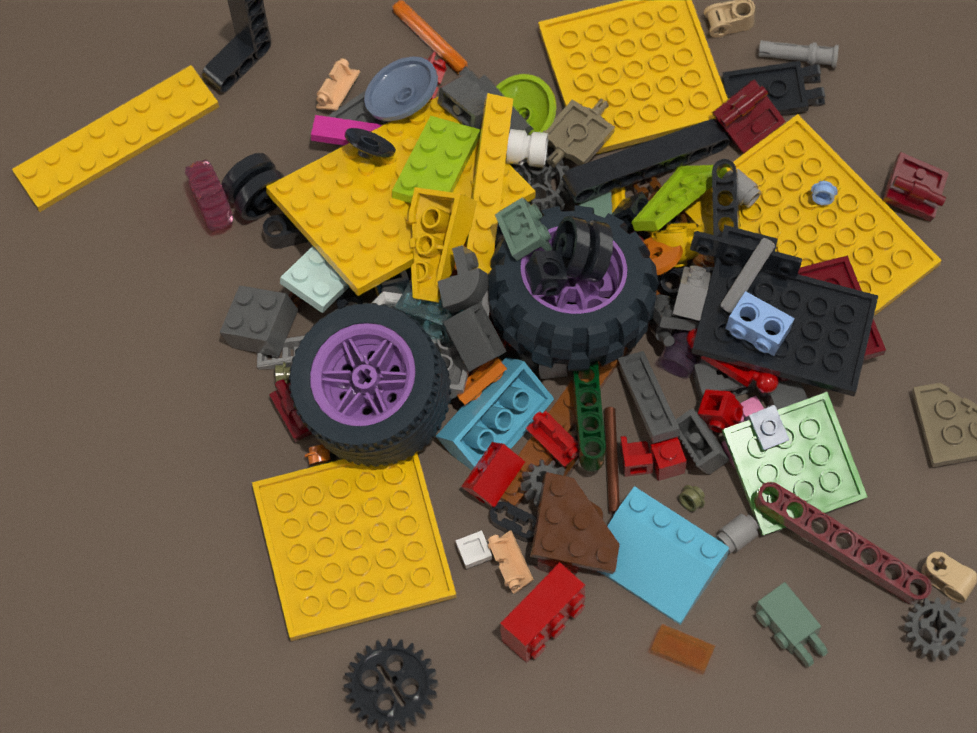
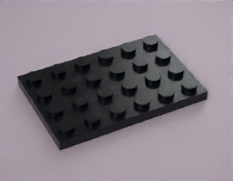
M717 257L691 353L854 397L858 387L878 295L799 274L797 277L782 276L772 271L760 269L746 292L794 318L789 333L773 356L759 351L752 343L744 339L734 337L730 331L725 329L731 313L721 308L720 305L745 264L728 262ZM741 317V319L744 321H752L749 317ZM765 330L769 335H776L772 330Z

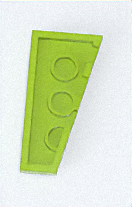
M714 165L678 167L632 221L634 230L658 231L712 187V169ZM726 167L719 171V178L722 179L728 172Z

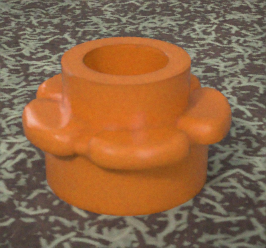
M323 445L309 447V453L305 454V458H308L309 465L321 464L331 461V452Z

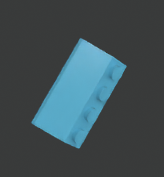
M506 357L502 362L507 370L503 372L502 377L497 382L490 383L483 389L482 394L476 400L470 401L466 405L464 404L436 435L449 453L470 470L474 469L492 442L503 443L511 449L527 431L526 427L534 421L532 419L534 415L539 411L543 413L554 400L553 396L524 361Z

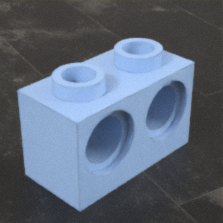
M745 291L729 316L725 329L730 331L734 337L752 343L759 351L774 356L789 333L794 318ZM741 317H749L752 321H744L741 319ZM765 330H772L776 335H769Z

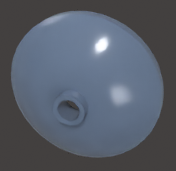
M406 57L390 63L373 77L366 89L364 101L367 110L373 117L383 121L401 120L415 114L429 102L435 92L438 83L436 69L430 61L421 57Z

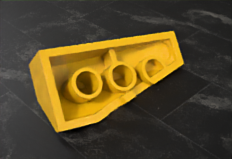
M414 188L409 210V223L412 224L413 236L410 239V248L413 249L414 263L411 265L412 295L414 299L439 303L441 294L438 281L449 278L453 271L455 259L452 248L464 245L472 226L477 205L476 200L459 193Z

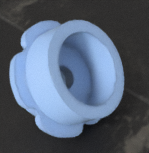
M820 181L811 187L813 200L819 205L831 204L838 193L837 188L829 181Z

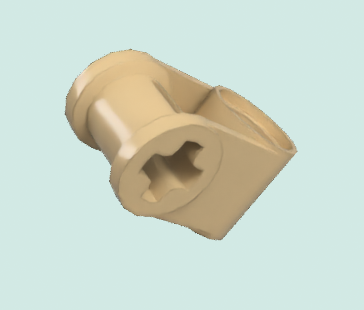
M733 0L708 6L704 10V15L709 20L711 26L709 29L710 35L719 38L751 29L755 20L754 3L751 0Z
M942 552L931 553L921 569V574L930 580L932 586L959 603L966 602L977 584V573L974 570L960 564ZM934 566L940 568L938 572L933 569Z

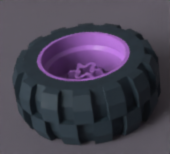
M575 205L574 211L561 212L559 206L541 210L543 218L540 219V222L546 226L552 238L549 240L551 247L559 223L566 216L580 217L586 221H602L610 225L613 235V250L609 267L599 282L581 281L578 277L568 278L559 295H533L525 266L534 251L545 250L540 246L517 261L512 256L504 238L498 243L491 258L492 270L488 273L489 311L494 325L500 331H504L503 338L521 355L525 351L532 353V361L552 369L554 363L568 365V371L588 370L590 363L599 361L601 366H604L623 356L624 347L630 350L636 346L647 332L648 321L653 318L658 287L656 265L650 258L649 249L636 232L628 234L626 223L610 213L604 218L595 215L594 208L577 205ZM567 302H575L576 304L571 305L567 304Z

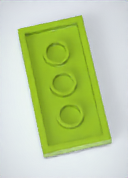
M430 116L392 189V198L411 203L415 187L453 193L480 138V129Z

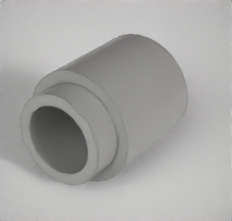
M737 169L739 205H745L749 208L757 201L761 191L753 180ZM729 170L722 179L731 177L733 171Z
M739 514L719 530L720 533L716 535V539L730 547L728 554H731L733 551L738 552L758 536L757 529L759 526L752 516Z

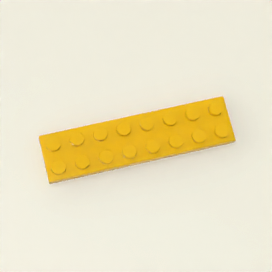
M190 65L13 168L12 171L39 212L219 108V104L195 69Z

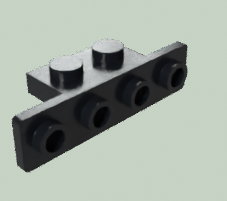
M724 225L721 237L695 231L690 246L691 251L698 252L701 255H710L725 259L728 262L746 265L763 238H767L775 244V247L761 269L772 271L782 276L797 277L802 263V258L776 252L777 238Z

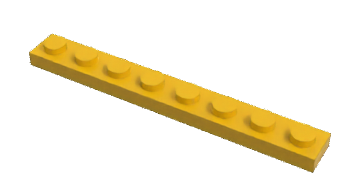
M487 93L485 98L472 199L477 201L472 226L466 239V248L476 254L479 263L478 268L486 273L492 270L491 258L494 254L498 224L495 214L499 212L513 106L512 98Z

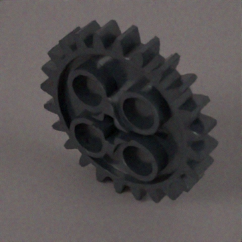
M388 638L387 646L384 647L378 640L376 641L377 649L375 650L366 645L367 654L365 656L361 653H356L359 663H349L350 668L354 672L345 673V677L350 683L344 684V689L347 692H352L345 696L346 701L354 702L350 707L351 712L360 711L357 716L360 722L368 718V728L378 723L379 732L384 730L385 725H389L391 733H394L396 725L399 724L402 730L406 731V722L408 721L416 726L417 715L421 718H426L423 708L433 709V703L429 698H437V692L431 689L438 687V680L430 679L437 675L436 669H428L432 664L431 659L422 660L424 657L422 649L414 653L415 647L413 643L404 648L402 639L399 640L397 646H393L391 638ZM394 661L404 664L398 671H392L388 668ZM377 665H381L390 682L396 684L397 693L406 703L405 706L400 705L392 689L386 686L385 678L376 668ZM370 676H375L379 679L378 683L374 686H366L364 681ZM408 685H416L419 688L413 695L403 692L404 688ZM384 700L394 702L393 707L389 710L380 709L379 704Z

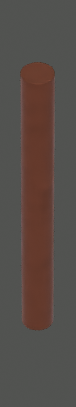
M606 407L604 411L609 514H615L620 507L616 410L614 407Z

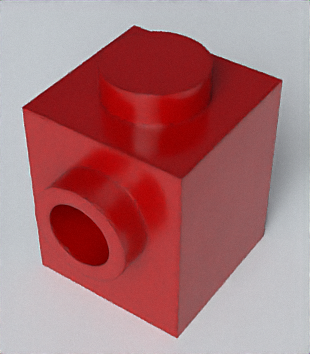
M678 437L651 444L650 453H652L653 467L658 481L685 473L687 461Z

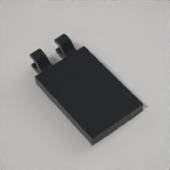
M800 61L722 72L725 93L728 99L750 81L755 80L760 87L763 86L767 90V97L781 115L808 111V104L813 106L825 105L824 87L805 90L804 82L811 84L821 82L819 64L801 68Z

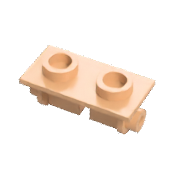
M345 59L336 61L329 74L331 79L326 78L322 87L316 93V100L318 101L316 108L337 111L359 75L360 70L350 69L348 67L349 62Z
M511 530L500 538L498 535H494L488 539L489 544L487 546L491 549L495 560L500 564L499 569L504 577V584L509 586L513 594L534 580Z

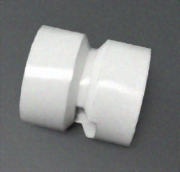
M511 129L507 146V163L522 165L527 161L529 166L544 168L547 156L548 133L532 132L531 135H527L524 130Z

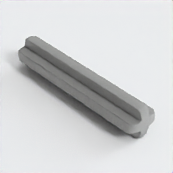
M763 238L723 299L720 305L721 308L732 313L773 251L775 244L767 238Z

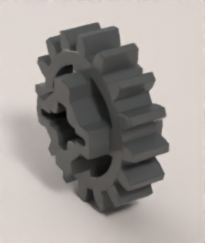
M936 597L934 604H931L928 598L923 601V607L916 603L913 607L914 613L909 612L906 617L910 622L905 623L904 630L910 631V633L906 635L905 640L914 641L911 650L921 649L922 658L929 653L931 654L932 661H936L940 654L944 660H947L949 651L956 655L960 650L958 646H963L966 642V639L962 636L967 635L968 628L962 627V625L965 624L967 619L966 617H958L961 609L957 607L952 610L950 608V600L945 605H942L939 597ZM930 613V617H928L927 619L922 618L921 621H919V619L923 615ZM935 620H936L937 630L940 631V633L938 634L937 638H936L935 629L932 627V625L934 624V621H935ZM953 638L951 642L941 646L943 640Z

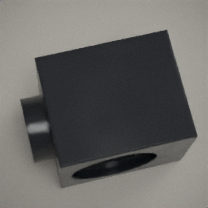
M641 191L623 199L612 213L613 216L626 223L628 234L634 231L632 221L649 200Z
M534 251L525 266L533 295H559L568 280L560 251Z

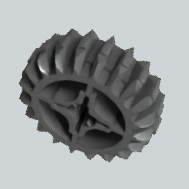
M550 155L546 157L544 168L529 166L527 161L522 165L511 164L519 175L536 191L535 199L528 202L530 205L535 204L540 211L559 206L560 210L563 211L565 203L570 202L571 195L561 180L562 176L570 168L564 166L562 159L556 167H552V164L549 165L547 163V158ZM553 178L559 183L556 191H553L551 186Z

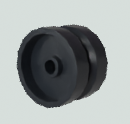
M255 153L237 162L227 172L220 187L226 198L234 203L235 209L242 218L248 221L264 217L277 207L276 203L267 195L266 186L285 176L282 172L276 170L275 164L268 155Z
M575 216L564 217L555 232L552 251L561 252L567 277L569 279L578 277L581 281L592 283L599 282L604 277L609 267L613 250V235L610 225L597 220L586 221Z

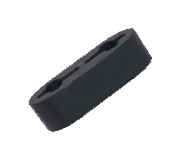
M498 502L495 507L491 508L490 520L495 528L504 533L511 530L514 537L520 541H533L537 519L534 515L507 502ZM503 511H507L509 519L503 518L502 521H499L496 513L502 514ZM528 523H531L533 531L528 530L527 533H523L521 525L527 526Z

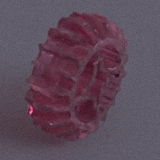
M206 159L191 163L192 165L186 167L185 175L207 228L212 232L226 228L233 223V215L213 166Z

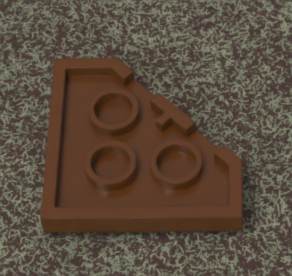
M546 472L543 477L530 557L610 574L615 573L620 546L619 542L574 478Z

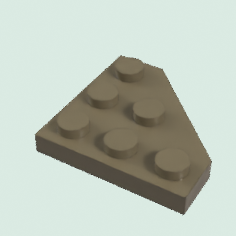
M942 383L913 387L912 390L932 467L977 460V404L965 397L964 399L949 391L950 388Z

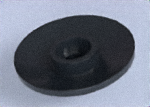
M349 128L345 131L344 136L346 140L358 149L357 153L363 158L372 159L373 156L392 157L395 154V147L388 140L373 132L359 128Z

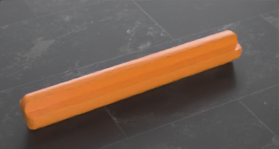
M399 0L393 5V12L456 73H460L465 67H468L467 61L403 0Z

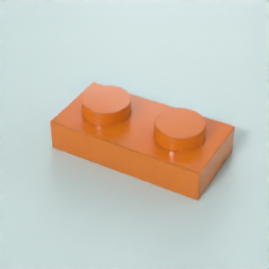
M496 357L468 374L464 393L457 395L465 405L470 401L476 400L482 394L483 389L490 383L497 382L502 377L503 372L507 368L501 359Z

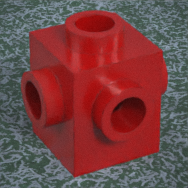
M706 389L697 414L708 425L710 430L722 433L723 429L739 423L743 416L744 407L730 391Z

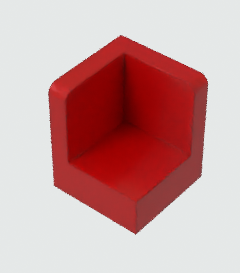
M621 436L620 450L624 477L652 474L653 460L652 453H649L648 442L627 443L626 436Z

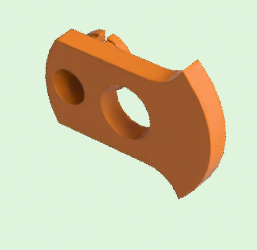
M651 237L643 241L650 251L651 260L656 265L657 276L672 269L682 257L683 249L681 245L670 247L654 241ZM657 252H662V254H661L659 257L657 256L656 253H657Z

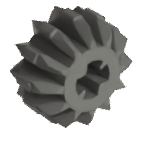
M542 459L539 460V467L530 463V472L522 473L524 482L521 483V490L526 491V500L534 498V505L536 507L540 501L541 481H543L544 474L546 472L558 475L564 474L563 467L555 469V462L553 460L548 466L545 465Z

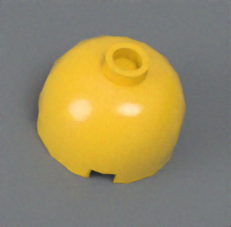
M696 223L667 224L666 230L650 232V237L654 241L670 247L681 245L683 254L674 267H682L688 265V260L694 259L699 255L698 252L691 251L690 246L694 232L704 233L702 224L697 227ZM657 252V256L659 257L662 252Z

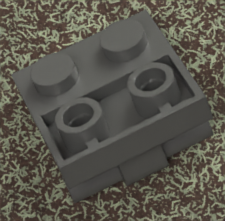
M658 294L656 295L653 318L648 323L654 336L666 346H671L674 343V338L671 335L672 329L691 331L698 328L700 321L673 314L676 300L669 296Z

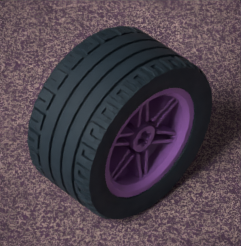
M363 303L347 305L340 310L337 309L327 314L325 318L320 319L311 327L312 329L300 341V345L295 350V355L292 358L293 364L290 367L289 381L291 384L289 385V390L292 392L290 396L294 402L293 406L297 410L296 413L308 430L331 453L336 454L338 458L345 459L349 463L354 462L355 465L363 464L368 467L370 465L377 467L382 464L387 466L388 464H395L400 460H406L430 443V440L437 435V431L442 427V422L446 419V413L449 410L448 404L451 401V380L441 353L419 322L414 320L409 314H405L404 311L396 310L393 306ZM373 354L368 361V355ZM349 366H352L353 372H351L350 370H346V369H347ZM398 366L400 371L391 372V369ZM367 378L369 380L372 379L369 383L364 382V380ZM343 393H346L345 396H344V398H343L342 401H341V400H340V395L343 394ZM393 394H397V399L390 403L389 401ZM364 408L373 409L371 414L363 415Z

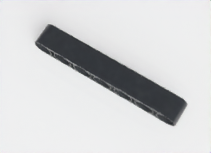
M710 119L568 170L561 180L573 200L579 203L719 153L730 144V139L716 119Z

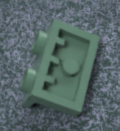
M522 197L495 214L510 252L517 261L540 246L545 251L552 250L549 240L552 238L546 226L541 224L540 219L543 216L535 204L530 205Z

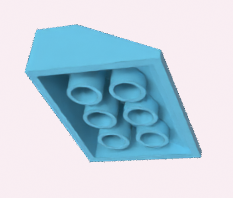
M634 486L607 526L620 544L616 572L613 574L598 572L681 625L727 559L730 547Z

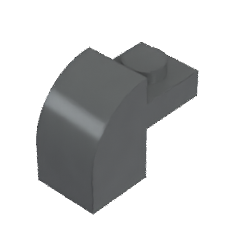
M463 245L452 248L458 275L438 281L443 308L452 313L470 308L480 302L489 284L488 273L478 268L479 263L476 254Z

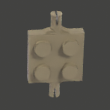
M600 99L592 109L571 100L554 119L553 124L546 131H543V133H548V145L555 150L547 158L549 165L552 164V167H556L563 157L569 158L579 166L588 163L612 136L615 126L605 121L601 116L609 106L604 99Z

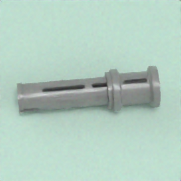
M761 40L759 57L807 61L810 65H815L816 63L826 64L836 68L839 45L834 47L818 46L817 43L813 42L809 46Z

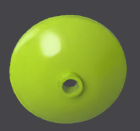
M518 74L503 80L496 86L505 97L513 99V106L524 118L529 115L526 121L532 126L533 130L528 135H531L532 132L543 133L544 130L546 131L553 124L556 115V100L552 89L542 79L530 74Z

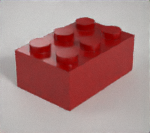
M559 563L500 623L501 641L526 663L532 657L534 659L538 658L546 648L544 644L551 637L556 639L566 627L564 624L571 617L574 619L578 617L584 610L585 584Z

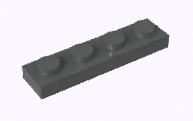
M644 351L618 358L620 371L653 443L680 436V428Z

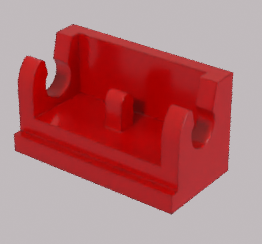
M492 442L461 488L484 504L486 502L491 507H495L525 464V461L505 444Z

